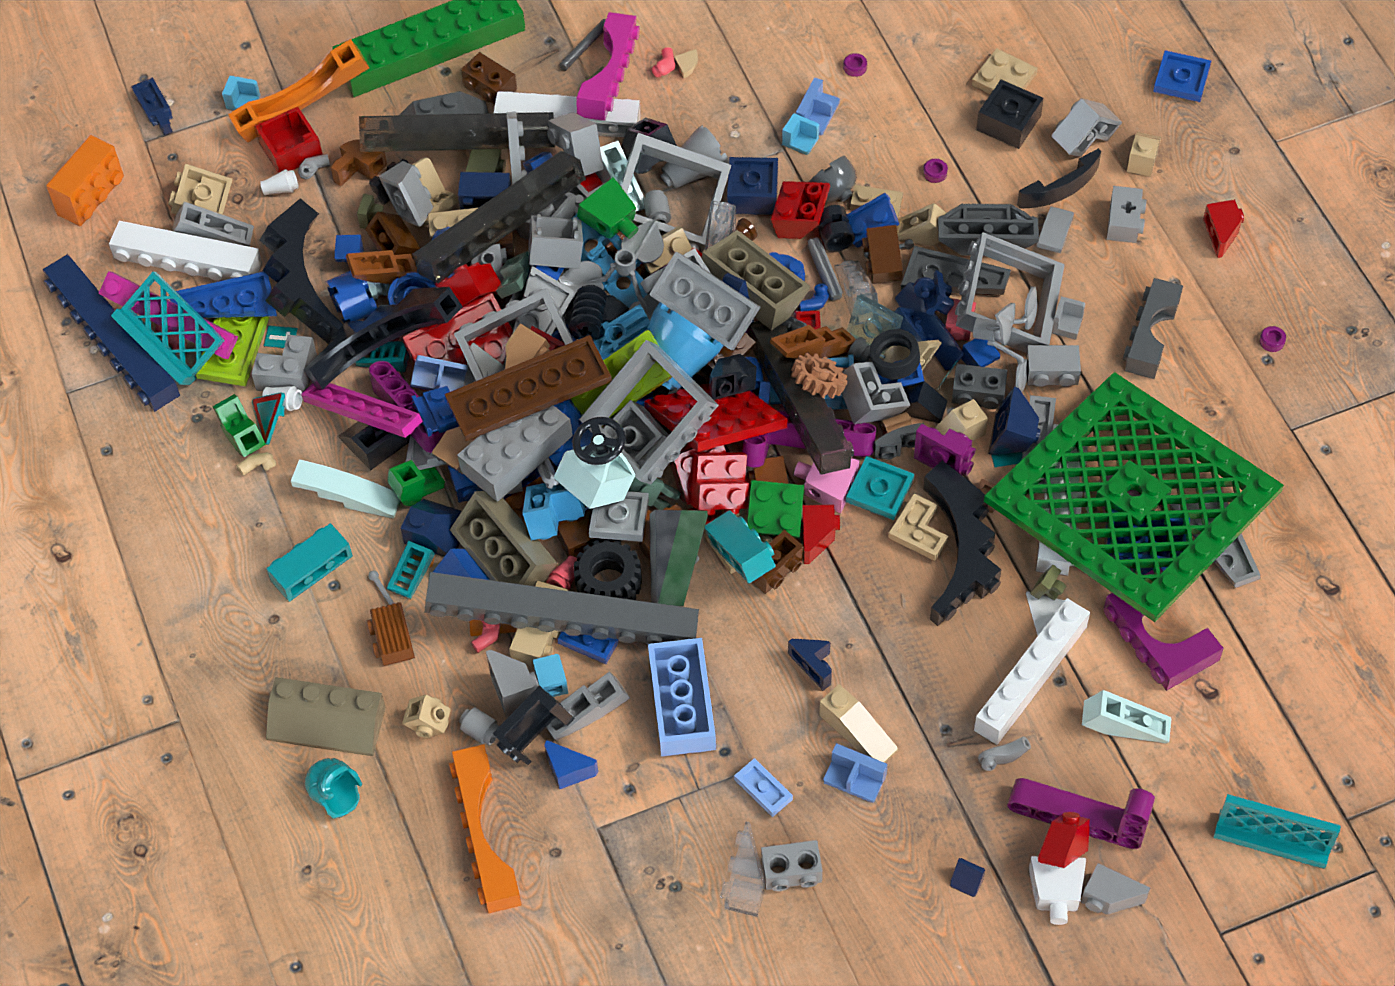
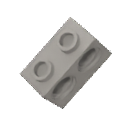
M817 840L761 847V861L766 890L784 891L792 886L801 885V887L808 888L817 885V883H822L823 871ZM808 862L812 864L813 867L810 869H803L799 865L801 863ZM775 866H781L785 870L781 873H775L771 869Z

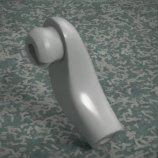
M1023 736L1011 743L987 749L979 755L978 761L984 770H994L997 764L1011 763L1021 757L1031 748L1030 742Z

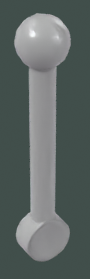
M370 571L369 579L375 582L389 605L394 603L380 582L378 572Z

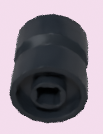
M840 205L825 207L820 223L817 226L821 233L824 247L830 252L843 251L855 241V235L849 224L846 210Z

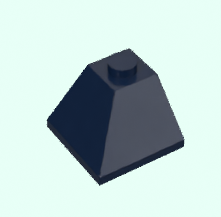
M1013 387L996 410L988 451L990 455L1026 452L1032 443L1036 444L1041 432V429L1038 428L1039 417L1017 387Z
M427 499L421 500L410 507L400 528L404 544L407 545L408 541L432 550L434 554L445 557L450 549H457L460 544L450 529L462 511Z

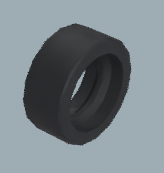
M889 329L880 333L873 339L870 346L871 362H873L876 372L887 379H902L911 375L920 363L919 345L915 336L901 329ZM892 346H903L910 350L909 356L900 362L889 363L880 358L881 353Z

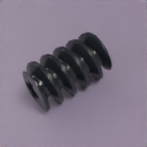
M596 285L582 286L575 293L569 330L578 340L589 335L593 341L600 337L607 295L602 288Z

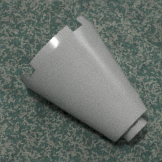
M703 125L698 127L681 146V148L729 164L726 153L721 155L719 148L721 145L706 127L703 128ZM669 162L662 167L663 174L660 175L668 187L672 185L675 189L707 176Z

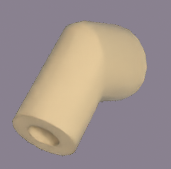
M268 452L252 454L236 465V467L244 476L261 464L264 470L268 471L276 466V461L272 458L273 455Z

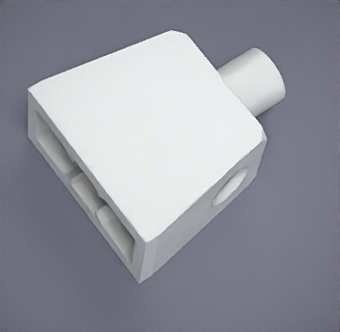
M1031 856L1029 874L1036 907L1038 910H1050V922L1052 924H1066L1068 922L1067 911L1078 910L1086 858H1078L1067 867L1060 868L1039 863L1038 856Z

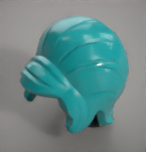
M336 758L319 760L309 768L305 777L306 792L314 802L325 808L327 815L331 816L332 819L341 818L357 807L360 800L357 785L361 787L362 781L356 771Z

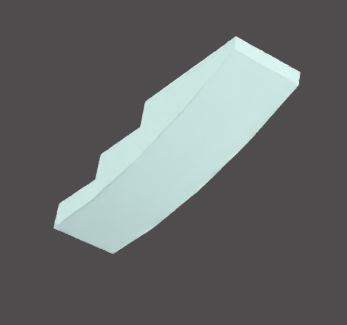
M300 459L291 479L293 487L315 491L320 498L343 502L344 508L394 519L400 504V499L393 490L353 474Z

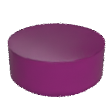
M858 53L849 54L844 59L843 68L845 73L852 77L862 76L867 71V59Z
M930 159L924 164L923 176L927 181L940 183L946 179L948 166L943 160Z
M1266 327L1261 332L1260 345L1269 352L1280 351L1285 345L1286 334L1279 327Z

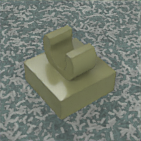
M364 194L357 212L360 228L365 229L378 211L383 212L384 206L375 204L373 195Z
M1055 565L1049 567L1040 576L1030 594L1039 600L1046 593L1049 598L1055 600L1067 587L1062 581L1057 580L1061 570Z

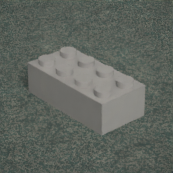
M553 405L480 435L457 455L461 472L498 502L573 436L570 418Z

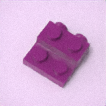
M921 424L916 430L914 459L932 469L943 460L962 476H968L974 466V462L971 459L976 451L972 447V440L965 434L949 429L945 435H942L937 429Z

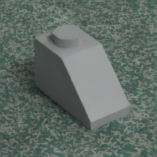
M1098 863L1083 892L1081 903H1084L1093 912H1102L1108 915L1145 904L1150 887Z

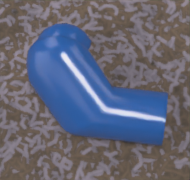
M817 284L814 287L815 293L812 298L800 302L798 305L799 311L822 309L829 298L827 285Z

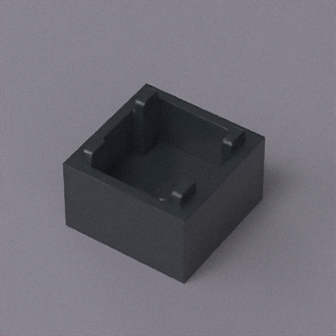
M1001 79L978 112L976 130L1020 149L1041 117L1044 98Z

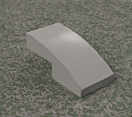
M1051 206L1037 247L1061 253L1075 212Z

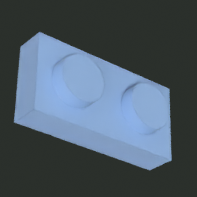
M755 758L734 775V780L771 817H774L793 800V795Z

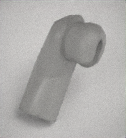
M328 154L306 158L298 169L299 176L303 179H309L318 168L330 166Z

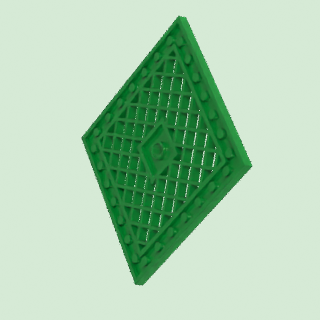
M1113 372L985 495L984 502L1155 623L1282 492L1284 485L1116 372ZM1127 415L1128 421H1115V416ZM1109 416V422H1103ZM1148 429V435H1136L1135 430ZM1117 430H1129L1130 436H1118ZM1093 431V437H1087ZM1099 431H1111L1112 436L1099 437ZM1150 444L1151 450H1139L1138 445ZM1157 444H1169V449L1157 450ZM1120 445H1132L1133 451H1120ZM1083 446H1095L1096 452H1083ZM1101 446H1114V451L1102 452ZM1077 447V453H1071ZM1171 458L1172 464L1160 465L1159 459ZM1178 458H1190L1191 464H1179ZM1141 459H1153L1154 465H1141ZM1116 460L1117 466L1104 467V461ZM1122 460H1129V461L1123 466ZM1085 461H1097L1098 467H1086ZM1066 462H1079L1080 468H1067ZM1059 463H1061V468H1055ZM1211 472L1212 478L1200 479L1199 473ZM1174 473L1175 480H1163L1162 474ZM1180 473H1193L1194 479H1181ZM1100 476L1101 482L1088 483L1087 477ZM1106 476H1112L1108 481L1106 480ZM1063 477L1064 483L1051 484L1050 478ZM1069 477H1081L1082 483H1069ZM1043 479L1045 480V484H1038ZM1214 487V494H1203L1202 488ZM1221 487H1233L1234 493H1222ZM1183 488H1195L1196 494L1184 495ZM1172 489H1177L1178 495H1171ZM1136 490L1141 495L1131 496L1127 493V491ZM1097 491L1096 498H1091L1090 492ZM1071 492H1084L1085 498L1072 499ZM1046 493L1047 499L1034 500V494ZM1052 493H1065L1066 499H1053ZM1224 502H1231L1226 508L1224 507ZM1198 503L1199 510H1187L1186 504ZM1205 503H1217L1218 509H1206ZM1167 504H1180L1181 510L1168 511ZM1161 505L1162 511H1155ZM1086 507L1087 514H1074L1073 508ZM1092 507H1105L1106 513H1093ZM1055 508H1067L1068 514L1055 515ZM1111 508L1115 509L1117 512L1112 513ZM1183 518L1184 526H1171L1170 519ZM1189 518L1201 519L1202 525H1190ZM1208 518H1215L1210 524L1208 523ZM1164 519L1165 526L1152 527L1151 520ZM1126 521L1127 528H1114V522ZM1145 521L1146 527H1139ZM1095 522H1107L1108 528L1096 529ZM1076 523H1089V529H1077ZM1199 534L1193 541L1192 535ZM1173 535H1186V541L1174 542ZM1148 536L1149 543H1136L1135 537ZM1154 536H1167V542H1155ZM1116 537H1129L1130 543L1117 544ZM1097 538H1110L1111 544L1098 545ZM1169 551L1170 558H1158L1157 552ZM1176 551H1183L1178 557L1176 556ZM1138 552H1150L1151 559H1139ZM1119 553H1131L1132 559L1120 560ZM1159 567H1167V568L1160 574V568H1159ZM1140 568H1153L1154 574L1141 575Z

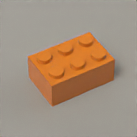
M90 135L50 180L46 187L58 216L81 227L92 216L100 203L107 199L108 194L113 188L120 184L124 174L114 146Z

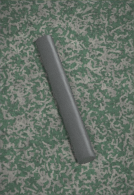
M602 19L559 64L561 69L566 71L604 32L606 19Z

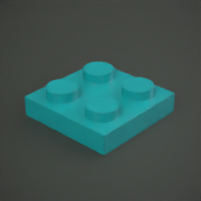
M866 456L846 496V502L895 520L914 481L915 474Z

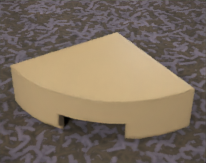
M696 49L674 56L675 63L683 78L691 75L698 63Z

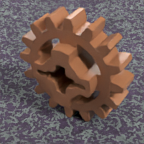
M805 353L804 357L799 355L791 369L793 371L791 376L797 378L796 384H802V389L807 390L812 395L819 393L822 398H825L826 395L830 398H834L835 395L840 396L848 382L846 380L847 374L842 373L844 369L835 366L837 362L828 359L826 356L823 359L819 358L818 354H814L813 357L808 353Z

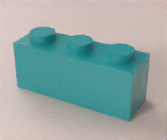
M729 510L705 525L704 529L711 546L748 583L753 582L776 567L772 558L774 555L772 547L767 541H761L755 529H749L743 517H737Z
M329 523L324 528L316 530L313 536L303 543L296 544L282 558L275 559L266 569L272 584L290 602L352 558L353 555L348 541Z

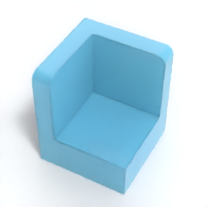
M229 76L222 92L225 107L230 110H236L249 101L258 100L261 96L256 80Z
M793 113L782 130V145L805 155L810 153L819 139V124Z
M554 654L534 659L533 666L538 684L553 697L568 694L567 681L560 655Z

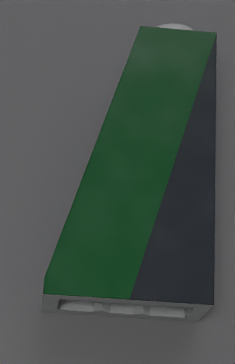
M655 510L649 514L651 603L683 607L708 517V511Z

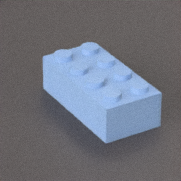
M702 638L648 644L661 757L716 750V735Z

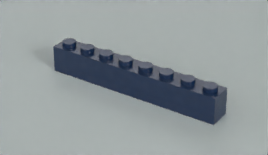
M68 254L42 269L46 277L43 282L50 293L55 291L58 295L56 298L64 309L67 307L70 309L71 312L69 313L77 325L81 323L84 326V333L90 341L94 339L97 342L96 346L99 352L104 357L109 356L113 369L117 373H123L125 383L131 390L135 388L138 391L137 396L144 406L149 405L156 412L180 396L173 378L111 317L115 309L104 296L98 294L99 290Z

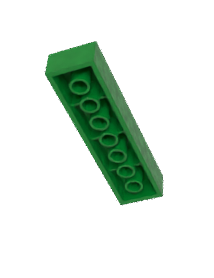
M451 0L353 38L351 40L360 50L369 69L349 80L346 84L355 98L525 31L523 10L517 0ZM340 43V44H338V45L333 46V47H332V50L335 49L336 47L340 46V45L343 44V43Z

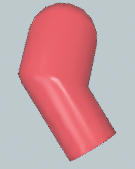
M671 48L662 49V60L652 67V73L655 77L665 76L674 70L675 61Z
M482 621V635L471 641L477 653L498 640L500 623L491 625Z

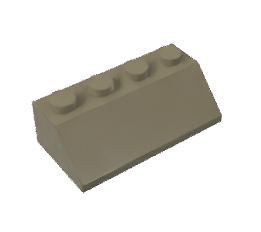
M738 230L702 253V260L710 273L721 281L727 273L746 281L749 299L761 307L755 318L770 330L788 320L810 290V285Z
M485 491L474 492L450 529L452 534L492 581L535 586L537 581L545 582L557 564L538 539L531 540L527 526L503 498L498 502L495 501Z
M275 677L268 702L266 739L275 742L373 756L386 709L383 695L379 692Z

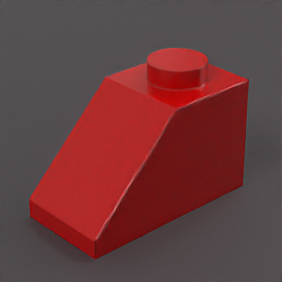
M1235 199L1206 204L1203 221L1217 258L1223 257L1239 234L1241 223L1244 222L1243 210L1238 208Z
M803 505L804 564H810L835 541V531L840 530V515H835L834 505Z
M1064 812L1053 820L1040 850L1038 862L1065 868L1085 854L1089 846L1090 819L1080 817V814L1076 812Z

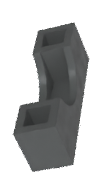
M1154 278L1151 287L1146 286L1142 299L1146 304L1145 307H1139L1136 320L1140 322L1138 327L1133 325L1129 338L1133 343L1132 346H1126L1123 360L1127 361L1126 372L1155 379L1164 345L1153 336L1151 328L1161 321L1174 320L1183 285Z

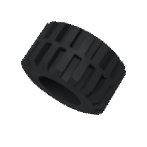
M604 539L602 543H599L597 540L593 542L592 547L589 545L583 548L584 553L579 552L577 561L574 563L577 592L636 600V594H640L642 584L641 564L635 550L631 551V547L625 543L622 546L620 540L610 542V539ZM608 569L616 570L622 574L616 580L609 582L600 581L595 578L596 574Z

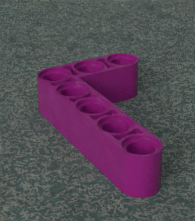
M386 361L373 363L369 367L372 390L381 401L416 412L411 396L415 395L416 398L419 396L401 375ZM420 423L410 435L424 451L432 453L445 432L439 433L436 431L431 433L432 436L428 437L422 423Z
M778 411L788 419L786 429L743 440L742 452L747 454L746 466L760 467L765 463L770 444L866 457L874 453L876 427L869 423L854 424L853 421Z
M1018 778L1014 782L1007 807L1017 814L1049 824L1064 812H1076L1080 814V817L1090 819V837L1129 849H1139L1146 832L1155 796L1143 789H1132L1129 793L1126 807L1122 809L1029 779Z

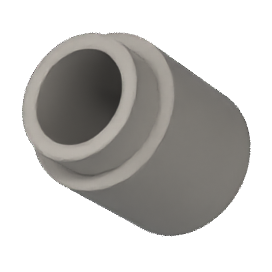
M660 190L649 191L645 195L643 202L646 217L664 224L669 223L671 212L667 196Z
M476 707L471 710H465L459 720L461 724L460 730L481 744L492 745L497 739L492 734L499 727L497 721Z

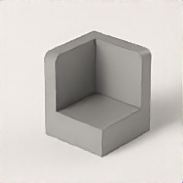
M1061 296L1054 317L1052 334L1076 340L1083 320L1085 303Z

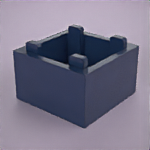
M729 157L731 168L728 175V214L772 215L778 194V158Z
M460 172L458 190L460 210L502 205L506 213L507 226H511L510 216L513 213L514 202L510 173Z

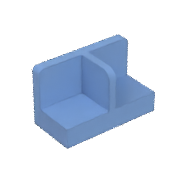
M814 77L796 114L818 123L819 135H823L840 103V99L823 93V80Z
M417 355L410 387L431 391L448 386L451 392L463 387L468 365Z
M836 743L832 751L831 764L824 776L823 782L873 803L887 776L888 764Z

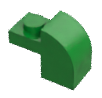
M233 394L212 406L221 423L220 426L240 455L246 457L266 445L259 429L247 416L237 395Z
M412 460L392 467L388 472V484L405 506H413L420 502L422 497L441 490L445 486L444 479L435 467L419 470Z

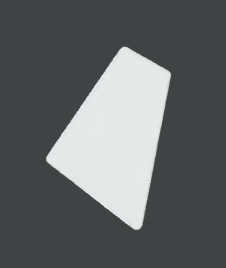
M1027 591L1026 596L1036 632L1039 635L1065 600L1058 598L1053 600L1045 595L1038 600Z

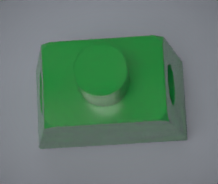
M614 177L578 206L577 217L606 238L610 239L620 231L628 239H631L639 230L632 222L635 218L636 206Z

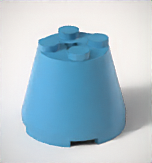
M659 302L652 314L647 330L651 331L659 347L692 378L718 355L724 345L716 339L711 343L710 339L712 337L675 311L671 310L670 313H667L669 308ZM673 377L662 384L671 391L674 388L679 389L682 387Z

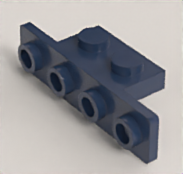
M909 282L895 297L896 302L900 306L892 313L897 320V326L899 329L908 331L915 336L917 342L939 340L941 345L934 355L943 368L950 371L954 364L958 363L964 356V352L934 312L932 316L925 313L924 299L915 295L914 283Z

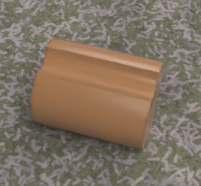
M907 412L880 421L883 435L898 428L912 425L911 418Z

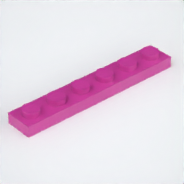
M108 271L98 294L124 306L140 285L112 271ZM150 291V297H161ZM150 300L151 315L161 314V300ZM167 300V314H178V305ZM137 301L131 309L139 315H145L144 301ZM191 316L184 317V331H195V320ZM167 317L168 330L179 332L178 317ZM151 318L152 322L162 326V318ZM204 319L225 339L214 354L224 359H229L239 336ZM209 333L201 334L202 347L209 348L215 339ZM185 334V339L196 344L195 334Z
M312 383L301 394L306 403L404 438L423 422L419 413L329 383L324 389H317Z

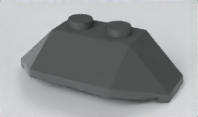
M458 91L413 101L392 122L398 143H405L412 147L426 150L472 140L485 126L491 123L485 101Z
M960 204L945 215L938 217V240L964 256H971L968 254L969 246L983 232L1024 249L1039 242L1038 218L1028 215L1025 211L1012 204Z

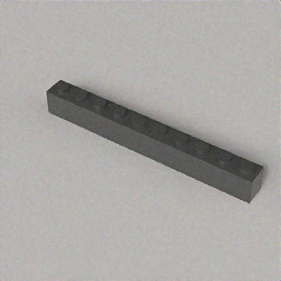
M430 572L424 613H430L434 617L452 616L462 621L474 619L491 625L503 623L510 624L515 628L532 627L538 628L543 632L561 631L571 636L583 634L600 640L612 638L619 639L623 643L641 642L648 645L695 639L699 609Z

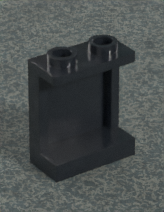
M539 685L492 734L499 740L496 745L507 756H510L516 763L522 760L525 764L529 765L532 761L524 754L523 750L555 717L566 726L575 718Z

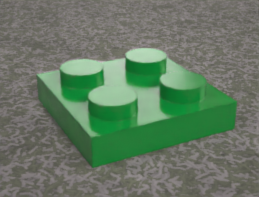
M752 480L747 520L749 529H755L759 535L777 537L783 530H786L795 539H799L804 485Z

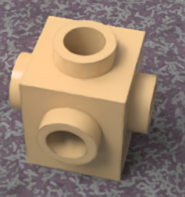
M425 694L409 699L402 724L416 731V734L422 738H431L444 733L449 723L448 717L451 709L443 705L438 698Z

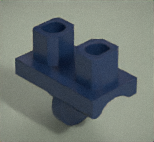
M936 270L933 280L922 277L915 281L914 293L919 298L924 299L925 313L932 316L937 310L947 315L954 306V299L949 297L952 292V286L944 282L941 272Z

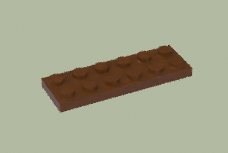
M589 335L445 394V399L465 441H468L610 383L612 377Z

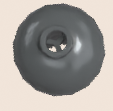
M845 155L829 164L830 167L826 170H820L809 181L830 183L826 202H834L838 199L844 202L853 194L851 189L856 184V170Z

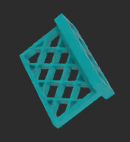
M154 271L121 309L117 308L111 315L180 385H191L197 378L195 375L225 341ZM154 281L160 285L161 297H150V286ZM167 299H174L178 303V314H167ZM150 300H161L160 315H151ZM137 301H144L145 315L138 316L131 309ZM185 316H191L195 320V331H184ZM167 317H178L179 332H168ZM151 318H162V332L155 333L151 329ZM209 333L215 339L209 348H202L201 334ZM185 334L196 335V349H185ZM168 335H179V350H172L168 346ZM185 352H196V364L192 368L186 364Z
M1227 794L1223 807L1219 812L1213 838L1325 869L1330 852L1340 833L1341 825Z

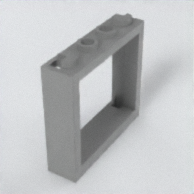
M638 133L633 142L620 184L626 194L628 193L640 153L718 179L701 236L684 230L691 247L703 252L709 242L731 165ZM635 214L632 222L639 226L653 221V219ZM656 221L661 236L676 228Z
M983 232L975 242H971L968 249V254L971 256L964 268L966 279L963 281L959 291L962 298L955 310V315H958L956 326L973 332L977 318L993 320L971 311L984 255L1044 279L1033 335L1012 327L1007 346L1027 353L1028 345H1049L1065 264Z
M547 288L543 290L536 289L529 293V297L521 301L514 300L508 303L504 309L498 312H489L482 317V320L474 324L467 323L461 326L458 332L454 333L476 381L483 379L484 376L468 341L545 303L565 345L573 342Z
M646 340L579 420L584 423L595 417L609 418L657 361L697 403L642 468L624 449L621 453L631 465L635 477L639 481L651 485L657 477L661 478L663 470L667 465L678 458L680 450L685 444L696 437L697 430L704 422L711 419L710 415L719 405L657 344ZM599 425L601 433H603V434H604L606 437H608V438H612V437L601 427L602 425Z

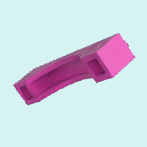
M613 12L608 13L604 24V46L609 51L611 59L600 73L581 84L577 95L578 115L588 119L605 121L608 112H612L614 97H617L619 93V82L622 83L624 79V68L629 66V54H633L635 40L639 38L640 26H636V16Z

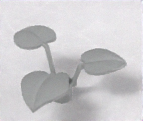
M656 220L637 226L639 230L631 239H628L626 236L623 238L621 249L615 255V263L610 264V269L604 277H602L603 272L598 264L591 261H583L580 263V269L570 268L559 277V282L575 292L586 285H596L604 290L602 282H606L613 271L616 270L622 276L631 277L636 296L639 300L634 302L629 310L641 304L649 320H651L659 301L649 294L643 299L634 271L637 259L642 263H652L659 259L663 253L664 243Z
M1033 286L1030 287L1027 295L1025 314L1022 318L1015 319V303H1010L995 314L997 320L977 318L973 329L974 338L988 340L987 345L994 346L1017 359L1016 387L1021 392H1023L1027 382L1028 360L1023 359L1022 356L1004 346L1009 342L1013 324L1025 323V329L1029 330L1035 321L1037 314L1036 287ZM1001 339V344L995 342V340Z

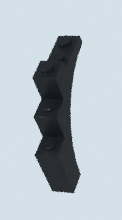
M300 198L268 225L259 240L274 252L262 270L277 282L267 297L266 302L284 317L289 313L293 314L326 343L330 344L333 341L331 337L344 324L324 305L309 280L304 265V239L319 213Z
M450 287L414 288L398 304L380 305L364 321L346 322L331 337L333 341L303 370L317 389H324L339 374L373 350L414 330L448 323L463 306Z
M943 460L925 475L923 490L937 502L948 518L957 547V564L953 577L944 593L931 607L930 620L937 626L944 620L949 621L955 615L957 608L962 603L967 604L975 594L982 599L988 593H994L1001 584L1002 570L987 558L995 548V532L981 522L989 512L988 504L984 502L985 494Z

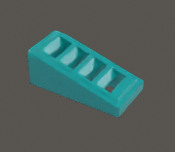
M389 341L373 350L369 358L364 356L356 362V366L369 368L375 362L386 361L396 371L406 372L410 354L403 341ZM376 352H380L379 358H375ZM385 353L389 354L388 358H384Z
M408 541L386 589L411 599L435 556L434 552ZM413 554L421 557V562L412 559ZM408 563L417 566V571L408 568ZM403 572H405L410 575H413L414 577L411 580L401 575L403 574ZM401 581L410 586L407 590L397 586V582Z

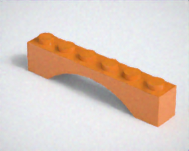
M350 39L330 51L315 69L293 85L270 96L249 101L229 113L228 116L237 132L247 142H250L257 138L255 125L297 106L300 110L304 109L369 69V66L360 50Z
M485 744L453 751L454 762L449 763L452 779L458 778L460 785L454 787L458 804L464 803L465 811L460 812L463 828H469L471 836L466 837L469 854L475 853L477 862H472L471 864L475 879L481 878L482 887L477 888L480 904L487 905L489 914L522 906L514 869L503 862L491 849L481 828L482 804L486 791L493 780Z

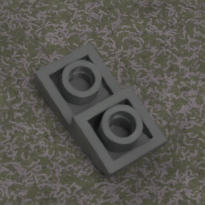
M924 423L904 426L880 437L875 441L874 458L889 460L900 457L901 447L915 448L916 430Z

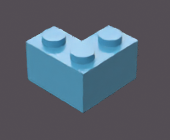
M545 483L526 487L523 517L531 540L549 539L557 535L559 521H574L585 514V504L560 483L553 485L552 489L547 488Z

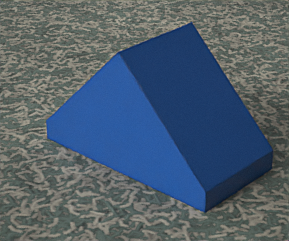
M546 740L544 744L546 757L559 790L597 776L598 764L596 759Z

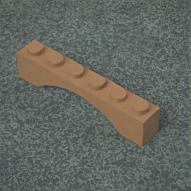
M520 323L506 343L505 369L549 352V343L545 338ZM459 427L448 430L434 448L432 454L463 474L457 455L477 437L465 441Z

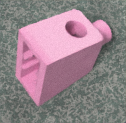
M819 453L812 466L799 461L796 465L794 476L805 480L804 494L807 497L823 505H834L835 511L841 513L846 504V496L859 472V460Z

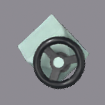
M595 417L582 423L574 433L572 441L573 450L564 453L554 475L555 480L589 509L623 501L635 477L631 465L621 453L626 440L622 426L617 421L608 417ZM599 425H607L613 428L618 439L606 437L601 433ZM591 428L593 433L591 443L581 447L582 435Z

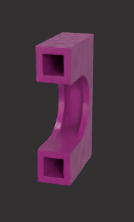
M1152 570L1145 575H1153L1154 571ZM1114 593L1106 596L1104 605L1105 616L1110 622L1116 624L1123 640L1133 646L1139 661L1146 663L1151 670L1153 679L1158 684H1162L1166 691L1220 661L1224 648L1208 627L1179 643L1160 642L1150 636L1145 630L1142 618L1145 615Z

